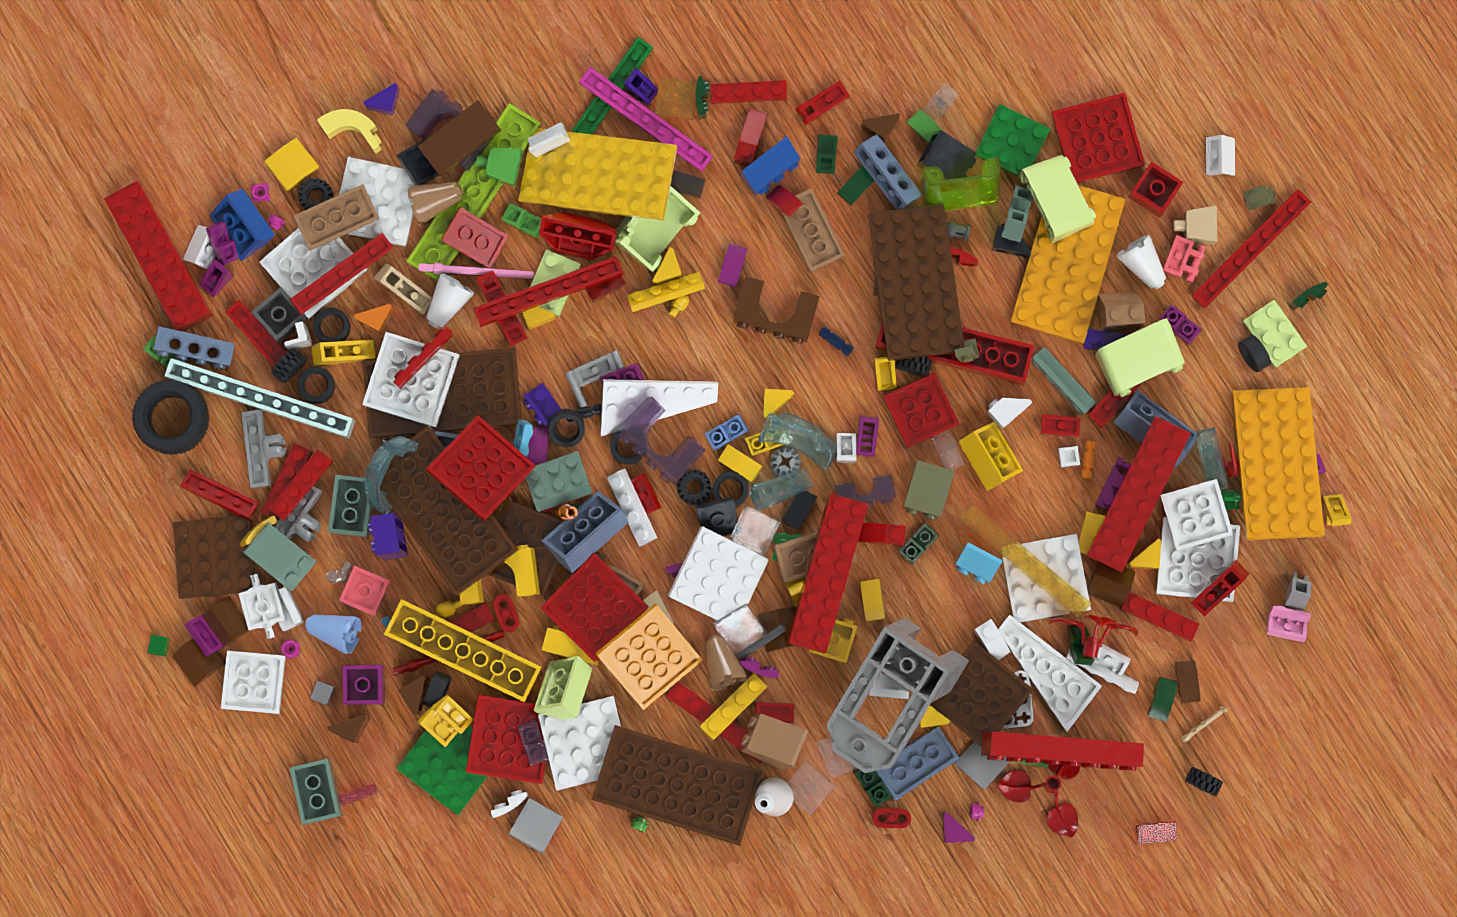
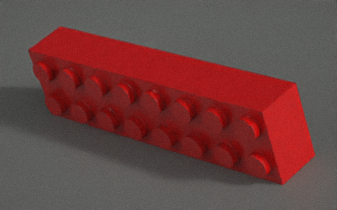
M137 180L104 198L175 330L185 332L214 316L142 184Z
M882 321L875 348L887 351ZM962 327L964 341L975 339L980 357L970 362H961L956 358L955 353L925 357L930 358L932 363L1024 385L1035 345Z
M1154 416L1086 553L1087 556L1120 572L1123 571L1191 434L1190 432Z
M832 493L828 495L789 631L787 644L821 654L827 653L868 504Z
M982 732L981 756H987V760L995 761L1003 760L1005 757L1008 762H1023V759H1025V763L1036 764L1042 763V760H1044V764L1061 765V762H1063L1062 766H1080L1081 763V767L1099 768L1100 765V769H1117L1119 766V770L1136 771V767H1143L1144 743L1005 732Z

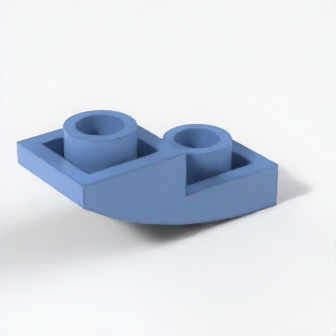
M740 414L710 430L705 436L715 451L745 434L749 429Z

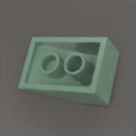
M269 522L243 551L291 591L294 590L317 562Z

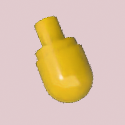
M684 295L673 299L670 305L672 309L668 315L675 318L678 312L682 313L689 304V297Z
M460 599L454 602L447 600L437 606L436 613L439 617L446 618L453 615L456 609L463 605H461Z

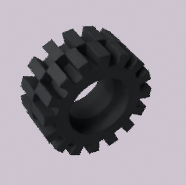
M310 178V181L306 180L304 185L301 184V189L298 190V200L305 210L334 197L333 191L326 181H322L320 178ZM314 189L321 190L323 193V198L318 203H312L309 200V193Z
M293 348L285 356L281 357V360L274 365L271 373L281 383H286L298 373L307 359L296 348Z
M925 357L901 359L896 361L895 368L911 374L928 376L932 360Z
M692 469L684 472L677 482L679 497L685 503L691 505H699L705 502L711 492L709 477L700 470ZM691 480H697L701 483L702 489L696 495L690 494L686 489L688 482Z
M1195 767L1190 768L1185 782L1214 796L1218 795L1223 784L1218 778Z

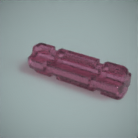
M375 784L366 786L367 788L363 787L351 791L349 794H342L339 796L340 803L346 805L350 801L355 802L366 798L368 795L377 794V788Z

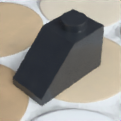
M1005 224L998 225L995 230L991 251L1029 258L1031 250L1023 238H1021L1020 242L1003 238L1002 233Z

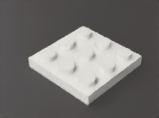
M1217 479L1160 495L1177 551L1233 535Z
M227 651L221 709L280 714L286 656Z

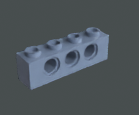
M877 134L861 143L854 151V154L896 210L907 208L922 195Z
M159 326L154 351H157V355L160 356L176 355L178 360L187 361L189 358L195 360L196 364L206 365L211 363L214 364V368L225 370L226 367L230 368L235 343ZM178 340L181 345L176 350L171 349L169 346L170 341ZM191 344H196L200 350L198 353L192 354L189 352L188 347ZM209 349H216L219 353L218 356L210 358L207 354Z

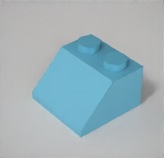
M968 542L959 555L955 566L958 567L957 571L964 575L970 573L975 576L974 580L984 584L985 582H991L1003 560Z

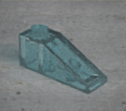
M1216 427L1197 431L1196 442L1206 481L1217 479L1220 490L1228 488Z
M806 469L754 484L749 495L756 511L785 501L813 487V484Z

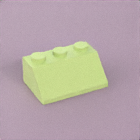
M579 656L550 661L534 711L560 720L577 718L593 668Z

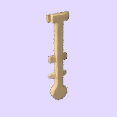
M1222 705L1220 710L1205 721L1200 722V725L1191 729L1192 731L1183 735L1181 741L1185 743L1190 740L1193 735L1221 714L1226 713L1228 709Z

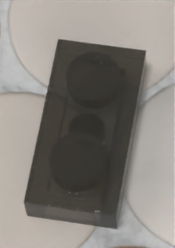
M673 170L670 186L678 193L701 199L706 179Z

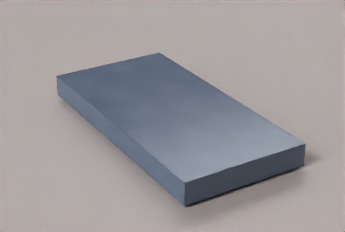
M936 726L906 746L892 768L876 770V773L896 801L958 760L959 756L940 727Z

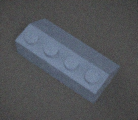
M1137 389L1114 423L1120 429L1133 436L1138 442H1142L1154 416L1190 432L1191 434L1174 466L1176 468L1189 453L1199 434Z
M599 491L577 509L578 514L574 519L564 520L542 540V543L559 563L572 573L628 523L622 509Z

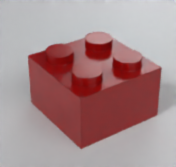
M1151 162L1128 198L1160 218L1180 189L1183 181Z

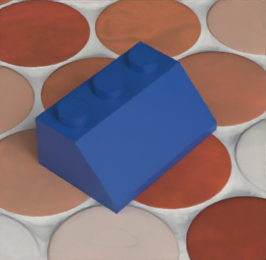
M788 137L783 138L741 172L742 181L755 196L766 193L770 189L769 185L773 182L777 184L785 177L783 174L787 171L792 172L799 166L800 157Z
M243 189L226 195L209 215L214 223L220 221L226 223L229 240L235 242L238 258L241 261L264 247L275 235Z

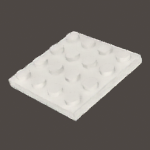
M348 157L340 194L364 184L380 219L346 235L372 240L383 232L391 244L406 247L414 215L411 209L413 200L408 198V188L415 186V184L403 168Z
M298 228L260 261V264L292 298L352 255L353 252L340 238L310 251ZM367 268L361 271L356 276H354L348 282L343 284L341 287L336 289L323 300L318 302L312 308L307 310L304 314L309 319L314 317L335 297H337L357 278H359L364 272H366Z
M386 332L362 405L437 428L460 355L440 349L400 390L393 383L395 380L394 376L401 369L404 371L409 366L407 363L413 356L418 357L422 352L421 348L425 344Z
M1163 517L1160 567L1157 571L1155 594L1196 598L1234 560H1237L1240 525L1230 524L1233 532L1231 536L1177 551L1167 517ZM1234 590L1222 601L1233 602Z
M701 526L668 597L736 629L769 559Z
M1077 534L1000 548L1013 618L1018 622L1091 610Z
M614 696L582 703L577 718L560 720L538 714L556 791L596 781L614 725L621 727Z

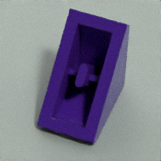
M634 68L624 82L625 90L648 105L659 91L637 68Z
M394 83L363 103L367 110L394 115L400 90L397 84Z

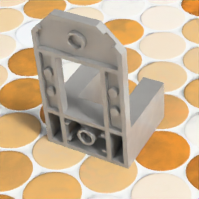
M907 618L883 628L827 722L833 751L864 773L889 769L894 766L931 703L951 692L969 662L968 659L954 650L938 656L917 642L915 638L921 628ZM881 672H884L913 692L886 739L855 718Z

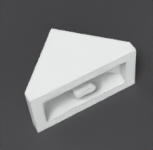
M837 433L836 463H855L856 434Z

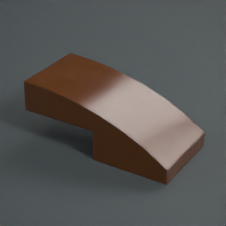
M1195 660L1176 662L1175 667L1181 704L1200 702V689Z

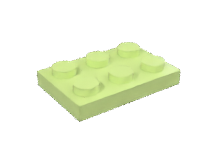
M546 250L530 287L579 270L581 264ZM568 296L538 307L560 317Z
M1275 300L1242 321L1249 333L1256 336L1264 345L1274 369L1307 347Z

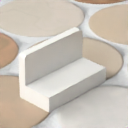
M558 123L527 139L530 148H528L529 152L535 157L570 141L562 123Z
M1224 135L1206 137V175H1235L1234 138Z
M198 225L183 260L208 270L216 254L210 243L206 231L207 227Z
M303 322L295 323L299 338L284 342L285 347L291 350L293 348L301 349L312 346L308 327Z
M287 587L279 589L287 620L279 622L284 632L304 623L302 615Z
M881 673L869 696L908 699L909 691L887 674Z

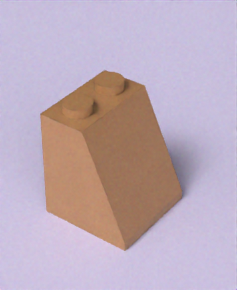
M1136 291L1098 294L1101 331L1139 330L1145 324L1144 303Z
M763 714L752 717L748 724L749 732L744 735L741 741V745H743L741 751L780 770L794 767L808 731Z

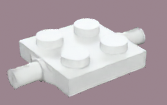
M258 574L251 575L253 587L248 591L239 593L248 630L264 628L267 639L274 638L272 626L277 622L287 620L277 583L260 585Z

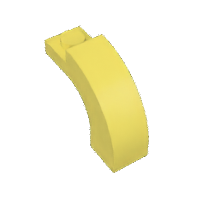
M341 109L331 111L317 119L329 139L342 131L354 130L365 137L375 154L382 150L379 145L382 143L376 133L372 135L378 131L377 127L362 113Z

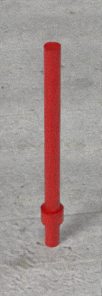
M503 630L481 638L493 642L505 636ZM430 656L418 660L412 659L407 661V664L393 668L395 676L407 671L413 672L421 666L438 660Z

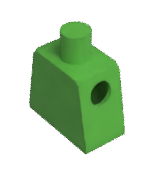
M491 148L489 157L477 156L476 166L486 168L485 175L487 178L515 188L523 152L522 149Z

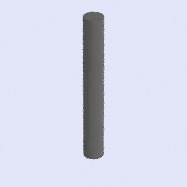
M781 624L737 654L739 660H743L785 632V626Z

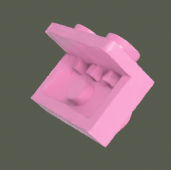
M1273 606L1268 614L1266 635L1305 642L1307 624L1311 614L1303 610Z

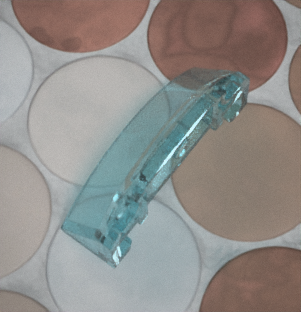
M773 413L768 414L758 439L761 443L774 442L792 447L810 457L824 470L829 468L837 455V443L833 439L826 437L823 434V430L818 426L792 414L781 413L779 416Z
M400 435L388 440L375 451L366 468L364 477L365 495L370 507L381 513L389 514L392 505L387 502V492L380 490V485L392 458L395 455L403 457L409 451L416 452L419 445L418 442Z

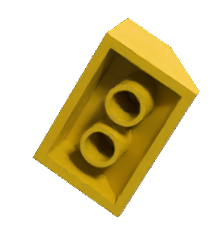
M995 421L958 441L987 491L1023 471Z

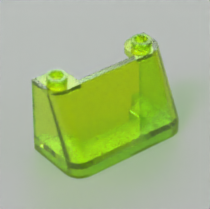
M999 157L986 159L981 165L982 175L944 180L940 168H923L920 174V183L924 206L944 204L945 211L994 204L999 198L1000 190Z

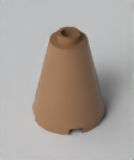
M456 182L418 185L408 188V198L413 200L411 209L416 219L422 223L427 222L460 201L462 195H464L461 185Z
M718 635L709 637L705 643L711 690L721 691L725 690L726 686L732 685L734 687L747 679L746 673L724 638Z

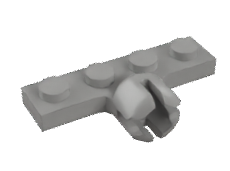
M262 410L242 412L250 488L271 486L269 460L285 455L286 447L276 446L286 444L285 439L280 434L266 436Z
M313 486L285 521L279 519L274 527L290 540L294 535H298L306 541H312L316 536L309 532L310 528L319 533L321 524L312 518L309 513L323 492Z

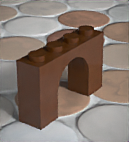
M746 276L734 317L736 326L742 329H747L748 327L755 328V332L766 334V332L773 333V337L779 339L788 337L797 344L807 343L820 296L801 291L794 315L786 322L772 323L766 320L759 310V300L764 281Z

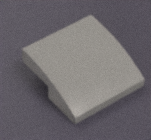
M974 741L954 764L985 790L1009 762L1006 761L1005 757L999 761L987 760V756H981L982 747Z
M529 798L509 835L536 851L543 853L563 817Z

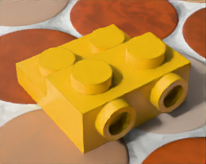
M843 618V622L835 621L826 654L811 650L809 652L847 663L857 630L854 621Z

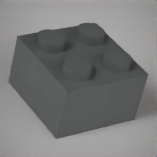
M281 287L252 311L254 316L279 344L296 330L295 323H304L308 320L304 313L302 315L299 314L289 300L290 297Z

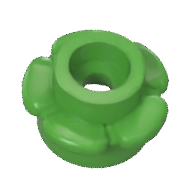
M638 816L636 819H631L632 824L630 827L641 832H645L646 828H649V825L646 824L647 820Z

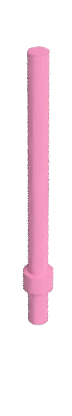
M435 262L434 264L419 263V271L434 272V274L484 275L493 270L496 277L533 279L534 276L532 271L450 266Z

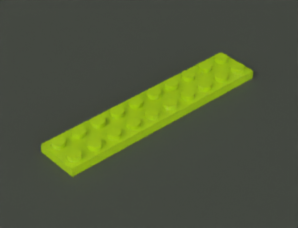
M508 104L497 121L501 131L480 147L457 183L463 189L464 195H462V199L436 215L406 261L408 264L418 270L419 263L434 264L435 262L451 266L459 251L440 239L458 207L481 219L503 185L500 182L487 178L485 167L476 166L477 156L489 157L491 148L522 149L524 153L529 145L527 139L532 137L537 129L540 128L541 122L512 104ZM421 271L437 282L441 275L434 274V272Z

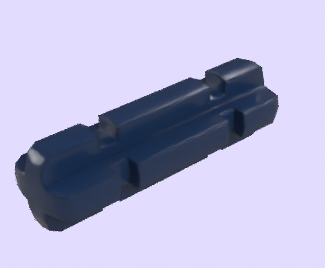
M827 327L822 328L819 336L827 339V342L838 350L841 349L843 354L849 356L853 351V347L850 344H846L835 333H831V330Z

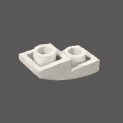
M522 789L511 792V797H508L509 805L506 806V803L495 805V810L491 811L492 817L501 816L516 808L528 797V792L523 793Z

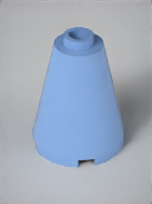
M313 614L307 618L305 628H307L309 634L340 652L351 654L359 641V638L356 636L357 631L361 632L362 622L356 616Z

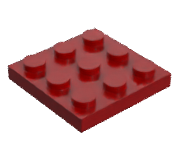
M936 373L883 396L907 449L959 425Z

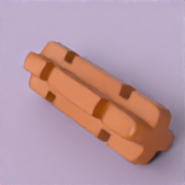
M1086 441L1084 449L1086 451L1083 455L1081 478L1090 479L1092 477L1091 469L1094 462L1095 453L1093 451H1095L1096 447L1095 442Z

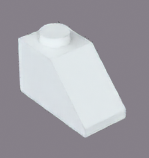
M1002 398L1000 401L995 399L988 405L990 409L987 413L1003 429L1031 405L1032 401L1030 399Z
M992 619L973 630L984 648L997 660L1011 652Z

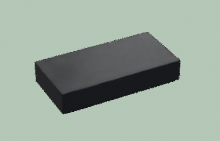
M800 487L781 521L799 530L817 496Z

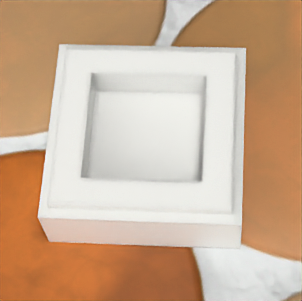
M1078 446L1058 448L1061 468L1080 465Z

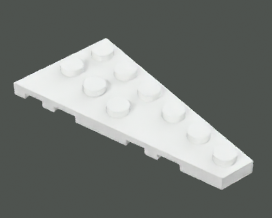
M603 379L600 434L604 436L617 432L622 428L635 427L716 403L718 382Z
M1009 615L998 630L1067 732L1102 685Z

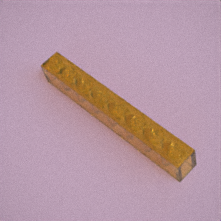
M970 504L958 520L1074 617L1080 618L1090 606L1091 602L973 504Z

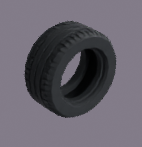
M176 380L159 381L146 387L147 389H144L135 401L132 411L133 426L139 439L151 449L167 455H178L195 448L202 441L201 439L204 438L209 426V410L203 397L189 385ZM177 397L183 399L190 409L191 418L188 427L176 437L164 438L159 436L152 426L151 416L154 408L160 401L166 398Z

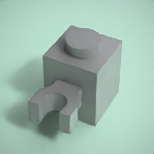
M1294 572L1286 590L1285 606L1304 610L1310 599L1312 582L1307 581L1308 575H1304L1303 579H1298V573Z

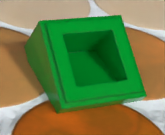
M151 634L147 653L167 657L171 638Z

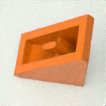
M391 304L383 305L354 314V318L363 325L381 333L393 312V306Z

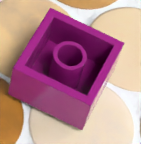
M384 665L343 666V705L385 704Z

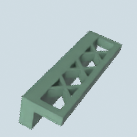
M1045 347L1031 358V363L1081 416L1096 404L1093 398Z

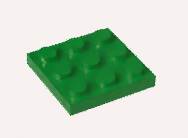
M999 104L976 150V157L1019 177L1022 169L1033 165L1050 128Z

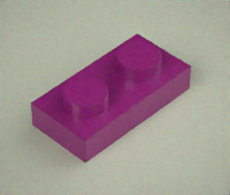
M202 615L184 625L206 657L223 647Z

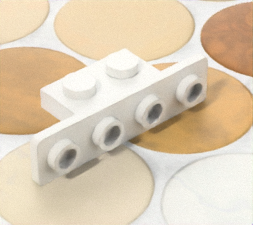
M1102 644V648H1099L1098 658H1094L1092 665L1075 664L1086 668L1092 674L1103 677L1109 683L1120 686L1126 692L1135 694L1138 689L1139 682L1123 674L1131 659ZM1069 649L1066 658H1067L1068 660H1070V662H1072V663L1074 664V661H1073V659H1072V655H1071V652H1070V649Z

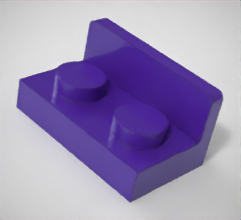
M541 383L530 392L523 394L526 398L523 402L529 410L533 408L536 412L534 418L539 425L544 424L545 427H548L552 415L561 410V408L545 385Z

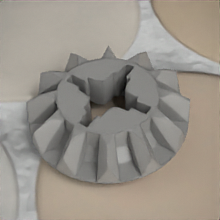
M789 447L777 449L770 459L771 469L780 477L795 475L801 465L799 454ZM780 455H782L785 459L792 457L791 461H789V467L791 469H789L786 465H781L780 467H778L782 462V457Z

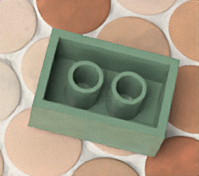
M578 451L536 465L535 469L526 477L538 512L592 494Z
M335 475L328 528L329 533L369 538L368 522L371 521L370 517L373 513L376 484L373 479Z
M331 759L290 767L302 825L343 816Z

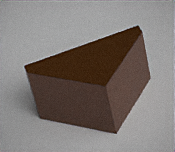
M897 113L862 120L861 127L873 136L877 134L885 142L898 123L900 115Z

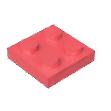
M354 566L339 601L375 616L390 581Z

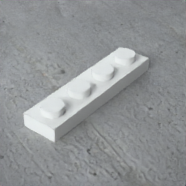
M622 469L607 477L639 547L657 539L626 469Z

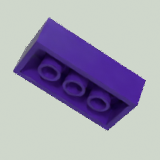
M395 513L371 516L368 528L369 533H372L374 541H371L372 552L385 561L408 557L404 526L400 517Z

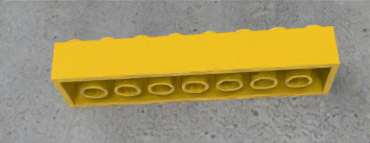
M403 599L400 600L384 632V635L525 702L541 669V666Z

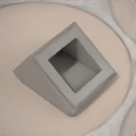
M317 681L310 699L329 706L336 687Z

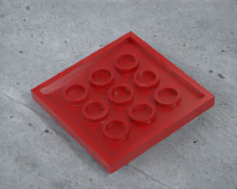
M1125 93L1051 112L1063 157L1068 158L1071 164L1069 169L1076 183L1145 166Z
M477 415L427 467L426 471L485 522L535 469L536 465Z
M593 553L541 607L594 662L599 659L596 652L649 608L596 553Z
M477 695L465 772L542 784L547 751L538 718L540 713L534 711L535 704Z

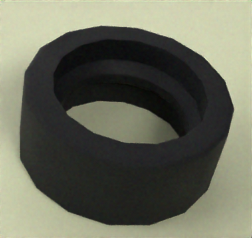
M337 308L323 309L314 318V333L322 342L344 341L350 334V321L345 313ZM334 315L342 320L343 330L336 337H327L321 331V322L327 316Z
M1251 334L1238 342V348L1243 359L1253 371L1260 372L1271 365L1267 350L1256 336Z
M310 367L300 374L297 381V389L306 401L313 404H321L332 397L335 390V381L326 369ZM319 374L326 379L327 389L323 395L312 396L307 393L305 382L311 375Z
M561 409L555 412L548 424L551 440L561 447H572L578 444L585 432L582 416L571 409ZM570 418L577 423L578 431L573 437L563 438L556 433L555 426L560 419Z
M629 427L615 432L610 442L611 454L615 460L625 465L639 462L645 455L647 448L642 433ZM625 435L634 436L639 442V451L633 457H623L617 450L619 439Z
M729 471L722 473L713 483V497L715 501L723 499L719 493L721 483L727 479H734L739 482L742 488L740 497L734 501L735 508H737L748 497L749 488L747 481L737 472Z
M437 671L427 689L423 705L432 707L445 697L452 677Z

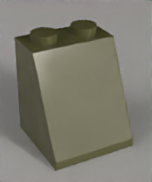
M917 460L903 505L906 512L913 515L922 513L925 514V518L930 520L940 518L955 471Z

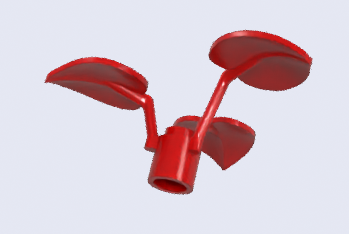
M1084 615V617L1096 622L1093 637L1088 636L1087 640L1084 628L1085 623L1063 617L1053 618L1049 621V624L1061 621L1079 627L1082 633L1081 644H1084L1082 655L1098 658L1099 648H1102V643L1109 630L1126 629L1135 634V636L1138 635V629L1132 626L1119 624L1113 619L1096 615ZM1099 625L1101 627L1106 625L1107 628L1099 641V638H1096Z
M1061 762V765H1048V769L1056 773L1055 776H1050L1044 783L1030 786L1031 779L1029 775L1021 770L1011 771L997 783L1002 795L1016 803H1023L1029 800L1031 796L1030 790L1044 787L1047 793L1054 794V805L1056 807L1047 814L1046 821L1048 827L1060 835L1068 837L1075 835L1078 828L1076 809L1067 802L1060 806L1058 805V790L1061 787L1059 776L1065 780L1072 779L1079 773L1080 766H1062L1063 762Z

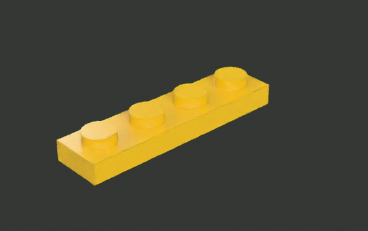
M697 272L642 291H636L627 295L632 312L703 290L705 287L700 273Z
M753 673L699 728L714 741L768 686Z

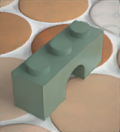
M1020 186L1015 187L1002 233L1003 238L1017 242L1021 241L1033 198L1030 190L1028 191Z

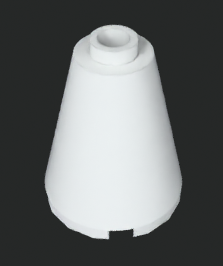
M1149 235L1147 237L1142 236L1129 244L1126 252L1121 250L1117 254L1118 259L1150 289H1158L1165 284L1166 276Z
M441 274L427 313L428 324L435 328L443 327L473 296V290L466 285L464 287L455 278L447 274Z
M777 777L762 781L755 794L757 810L769 816L785 814L791 808L794 800L792 788H790L785 780Z

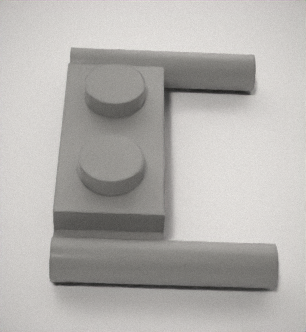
M617 350L565 373L580 408L587 406L580 387L600 379L599 377L625 367Z

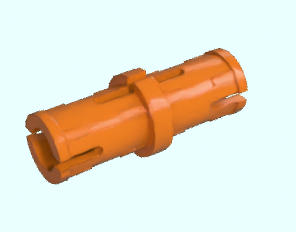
M563 504L555 507L554 514L561 519L568 520L574 519L578 511L573 506Z

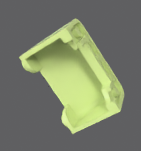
M1062 155L1022 169L1019 174L1022 184L1028 183L1026 188L1028 191L1030 190L1045 221V227L1048 228L1050 233L1048 237L1051 243L1093 225L1094 218H1096L1094 210L1088 207L1069 169L1071 164L1068 158Z
M670 186L664 221L626 216L615 229L617 231L615 244L653 272L662 263V256L660 254L683 226L695 224L700 212Z
M1167 318L1100 348L1095 355L1115 397L1118 395L1124 397L1130 394V389L1166 371L1176 373L1182 370L1185 364Z

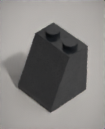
M939 130L933 133L916 166L954 187H959L967 180L968 175L966 173L968 169H972L975 165L977 153L944 131Z

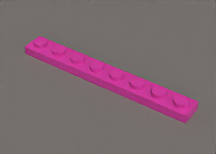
M591 67L579 81L580 85L660 143L677 145L676 154L700 172L705 169L713 158V155Z

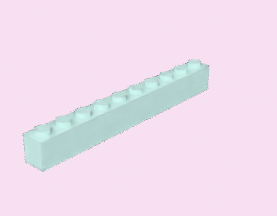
M172 358L165 373V377L169 380L180 381L190 387L350 439L355 424L353 418Z

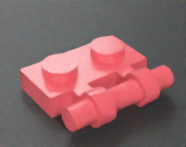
M1176 235L1163 271L1178 278L1182 276L1183 272H1186L1188 274L1186 281L1193 283L1195 276L1199 272V264L1205 257L1204 251L1206 247L1198 245L1197 251L1193 250V241ZM1189 256L1194 258L1191 266L1186 265Z

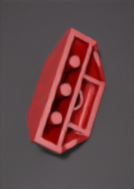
M567 212L542 215L539 235L545 239L555 252L591 260L612 251L617 234L615 229L600 219Z

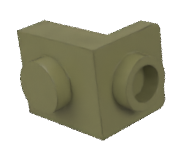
M1263 185L1245 191L1244 196L1248 210L1275 204L1276 193L1274 189L1269 185Z
M975 339L964 341V348L954 350L956 358L961 362H970L980 357Z

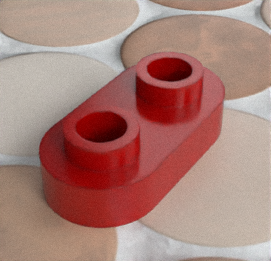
M505 594L497 596L493 605L501 628L507 632L517 630L520 621L512 599ZM502 601L507 602V606L505 608H501L500 603ZM508 619H512L514 621L512 626L507 625L506 622Z
M879 808L873 813L872 820L880 828H906L911 823V814L905 809ZM880 814L885 815L883 822H880L878 819ZM899 815H904L905 820L903 822L898 821Z

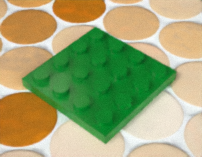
M468 726L462 734L457 733L446 747L441 745L425 730L397 767V770L455 814L460 815L488 777L486 775L465 772L472 727Z

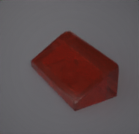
M622 276L585 290L592 303L625 287L626 283Z
M1176 821L1136 825L1138 844L1177 840Z

